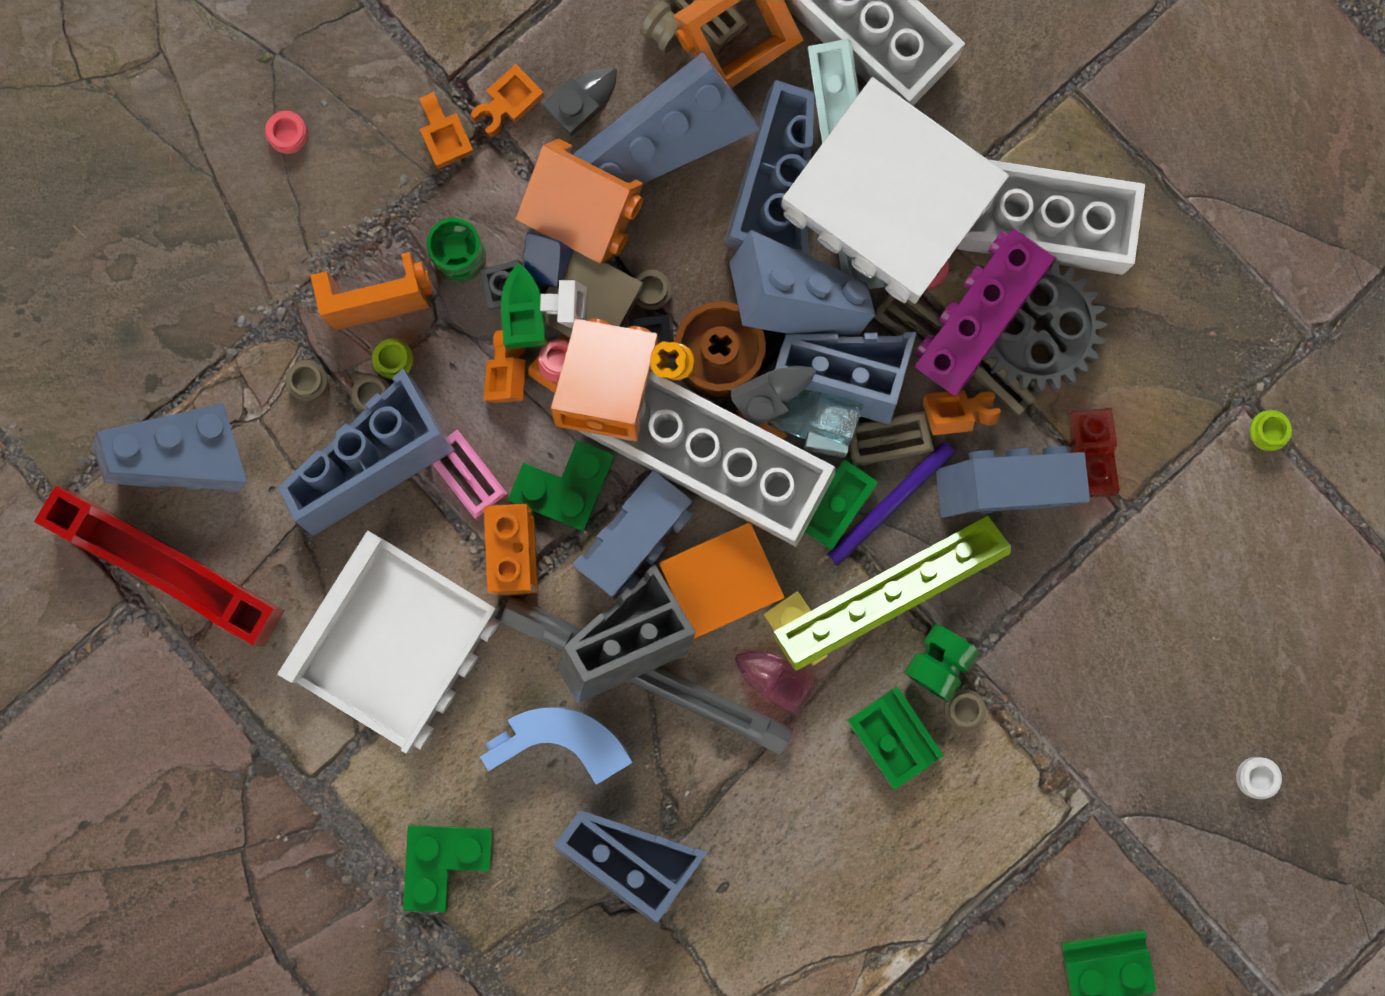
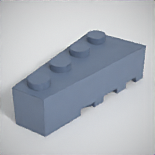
M702 52L576 151L574 155L627 183L634 180L646 183L760 129L745 105L704 52Z
M775 80L768 90L758 122L760 130L755 132L723 246L738 250L750 230H753L809 256L808 226L800 229L787 220L783 215L786 210L781 208L783 196L811 160L814 92Z
M404 368L392 378L395 382L381 395L376 393L365 404L368 408L350 425L345 423L334 433L337 437L322 452L317 450L278 487L294 521L311 535L315 536L455 450L420 387Z

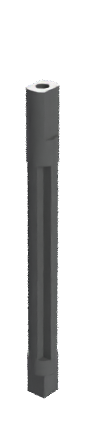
M511 596L500 619L501 623L560 651H563V647L581 631L576 625L514 596ZM661 667L629 680V682L737 732L743 735L744 738L780 755L785 750L793 732V728L757 711L754 712Z

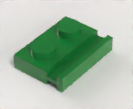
M898 686L893 687L890 691L846 719L892 790H896L928 768L929 765L944 757Z
M1138 929L1060 942L1069 996H1139L1157 993L1150 952L1147 949L1146 931Z

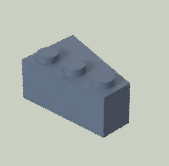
M750 230L729 262L742 326L786 334L838 333V337H858L875 316L866 282L753 230Z
M904 332L903 336H878V333H864L863 337H838V333L786 334L775 370L792 366L812 367L816 370V373L809 385L796 397L797 399L890 425L917 332Z
M224 403L98 431L93 441L103 481L107 484L151 487L163 485L186 487V489L195 490L207 488L226 490V492H240L247 483Z
M1068 446L1042 449L1043 455H1032L1031 448L1006 451V457H995L994 450L969 453V460L946 466L936 471L941 518H948L964 513L979 512L980 515L991 514L993 511L1045 509L1090 502L1085 452L1068 453Z
M653 470L624 503L621 511L608 527L605 526L596 536L597 540L583 557L580 555L572 565L615 600L626 589H631L641 579L636 574L646 561L653 566L668 547L662 541L673 529L676 533H679L694 515L688 510L692 506V500Z
M579 810L552 847L652 923L659 922L708 853Z

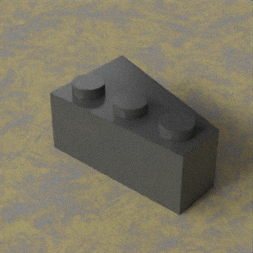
M654 564L646 571L642 579L631 589H626L603 614L600 613L563 647L557 669L578 704L687 655L696 632Z

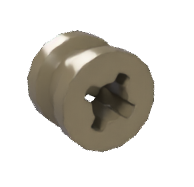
M663 0L647 15L639 32L645 38H653L658 42V48L664 53H668L679 42L675 34L679 27L673 17L675 14L671 11V5Z

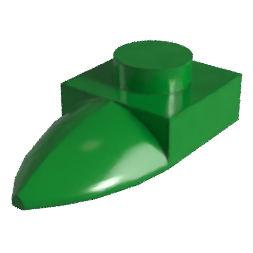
M516 264L510 272L501 297L503 345L507 350L548 345L545 311H540V291L534 278L521 264Z

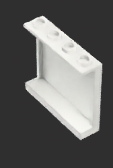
M872 77L783 196L781 208L786 210L783 215L792 224L800 229L808 226L820 236L817 240L825 248L836 254L841 250L852 258V266L868 278H872L875 275L888 284L885 289L894 298L903 303L910 300L916 304L1009 175Z
M367 531L279 670L278 675L291 683L300 684L402 748V752L410 753L415 747L421 750L434 728L429 726L437 711L443 714L456 695V692L451 690L459 675L466 678L475 665L478 656L474 655L473 652L481 639L488 642L499 626L500 621L495 618L499 610L376 534Z

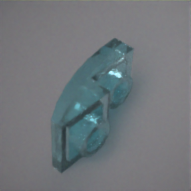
M804 389L796 398L788 402V412L769 420L767 425L806 439L808 432L849 446L863 404L835 395Z

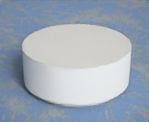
M1251 757L1243 761L1238 767L1236 781L1238 787L1245 795L1255 799H1268L1279 791L1282 775L1279 767L1272 760L1263 757Z

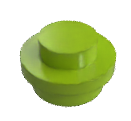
M395 338L380 342L372 354L374 369L379 375L393 380L392 378L403 368L409 373L414 363L411 348L404 341Z
M1266 410L1253 418L1250 423L1249 433L1251 440L1258 448L1265 451H1275L1283 448L1289 442L1292 435V426L1289 419L1283 413L1276 410Z

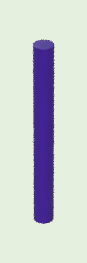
M943 441L827 553L829 559L839 566L955 454L953 448Z

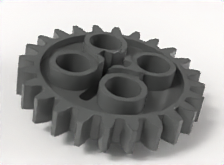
M1055 261L1035 288L1044 292L1047 297V305L1043 307L1037 306L1029 296L1021 307L1022 309L1013 318L1019 326L1018 334L1010 335L1004 331L983 361L994 358L996 361L990 371L992 375L1001 369L1007 371L1003 382L1005 385L1016 377L1020 382V390L1026 389L1030 381H1034L1036 393L1044 390L1046 382H1048L1052 391H1056L1061 388V378L1065 383L1071 385L1076 381L1074 371L1081 375L1089 371L1084 360L1094 362L1099 358V355L1091 347H1100L1105 344V340L1102 337L1095 335L1096 332L1107 327V323L1097 321L1095 317L1104 311L1105 308L1104 306H1092L1090 301L1098 295V292L1091 291L1085 293L1083 288L1088 279L1085 277L1075 283L1072 280L1074 275L1073 267L1062 275L1059 273V262ZM1060 318H1069L1074 322L1076 327L1075 335H1066L1062 332L1059 326ZM1041 319L1045 326L1042 328V331L1037 333L1032 327ZM1057 344L1065 347L1064 353L1058 350ZM1037 345L1045 349L1048 355L1046 364H1039L1033 360L1030 353L1032 346Z

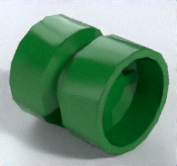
M449 217L439 221L431 228L427 236L426 248L437 270L444 278L453 282H465L474 279L486 263V251L477 230L472 224L461 218Z
M934 624L923 641L925 651L923 653H915L903 673L929 692L949 702L961 684L959 674L961 672H969L981 653L955 633L941 625Z

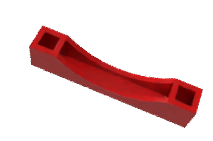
M55 485L34 520L36 524L68 542L155 586L195 610L215 625L252 646H265L285 611L73 490Z

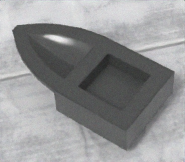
M616 68L596 69L581 75L575 80L571 77L542 104L543 109L572 137L608 101L616 82Z
M792 366L767 372L732 389V401L748 422L758 426L788 412V402L796 398L809 385L816 370L812 367Z

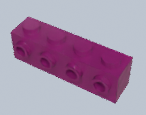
M1015 228L1009 234L1002 231L988 250L993 255L984 269L977 266L963 285V287L968 289L966 295L959 304L953 300L939 319L944 326L935 338L929 334L915 352V355L920 359L914 367L954 396L961 392L1057 259L1056 256Z

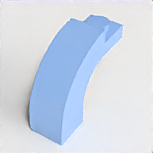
M565 707L538 708L508 719L516 735L510 738L507 731L487 742L485 746L488 752L480 756L487 770L490 771L532 745L539 743L559 744L570 749L580 758L596 785L633 762L621 740L608 726L585 712Z

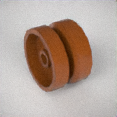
M727 301L707 302L691 310L680 323L674 340L675 343L686 345L691 349L695 358L694 369L687 378L683 379L684 384L696 394L714 400L731 398L732 389L757 378L766 352L763 330L742 326L739 306ZM721 346L727 351V356L724 357L721 353H716L713 356L711 354L712 349Z

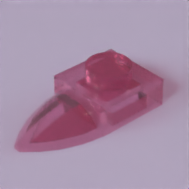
M747 652L737 654L735 657L739 671L753 689L760 693L763 698L796 717L799 716L819 683L816 677L802 669L795 671L791 663L772 654Z

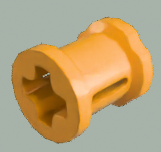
M664 341L657 344L650 354V367L653 373L660 378H667L673 381L683 380L692 373L695 366V358L691 349L683 344ZM668 353L679 354L675 360L678 365L677 369L666 368L670 362L667 358Z

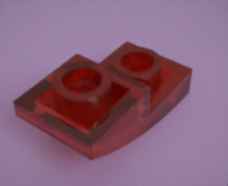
M1112 408L1071 411V453L1085 452L1090 498L1117 496L1120 488L1114 454L1117 448Z

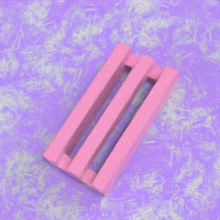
M457 429L448 436L451 444L457 441L495 490V493L488 496L454 451L447 456L482 500V503L478 506H475L440 460L433 463V466L477 520L484 513V506H494L499 500L508 496V493Z

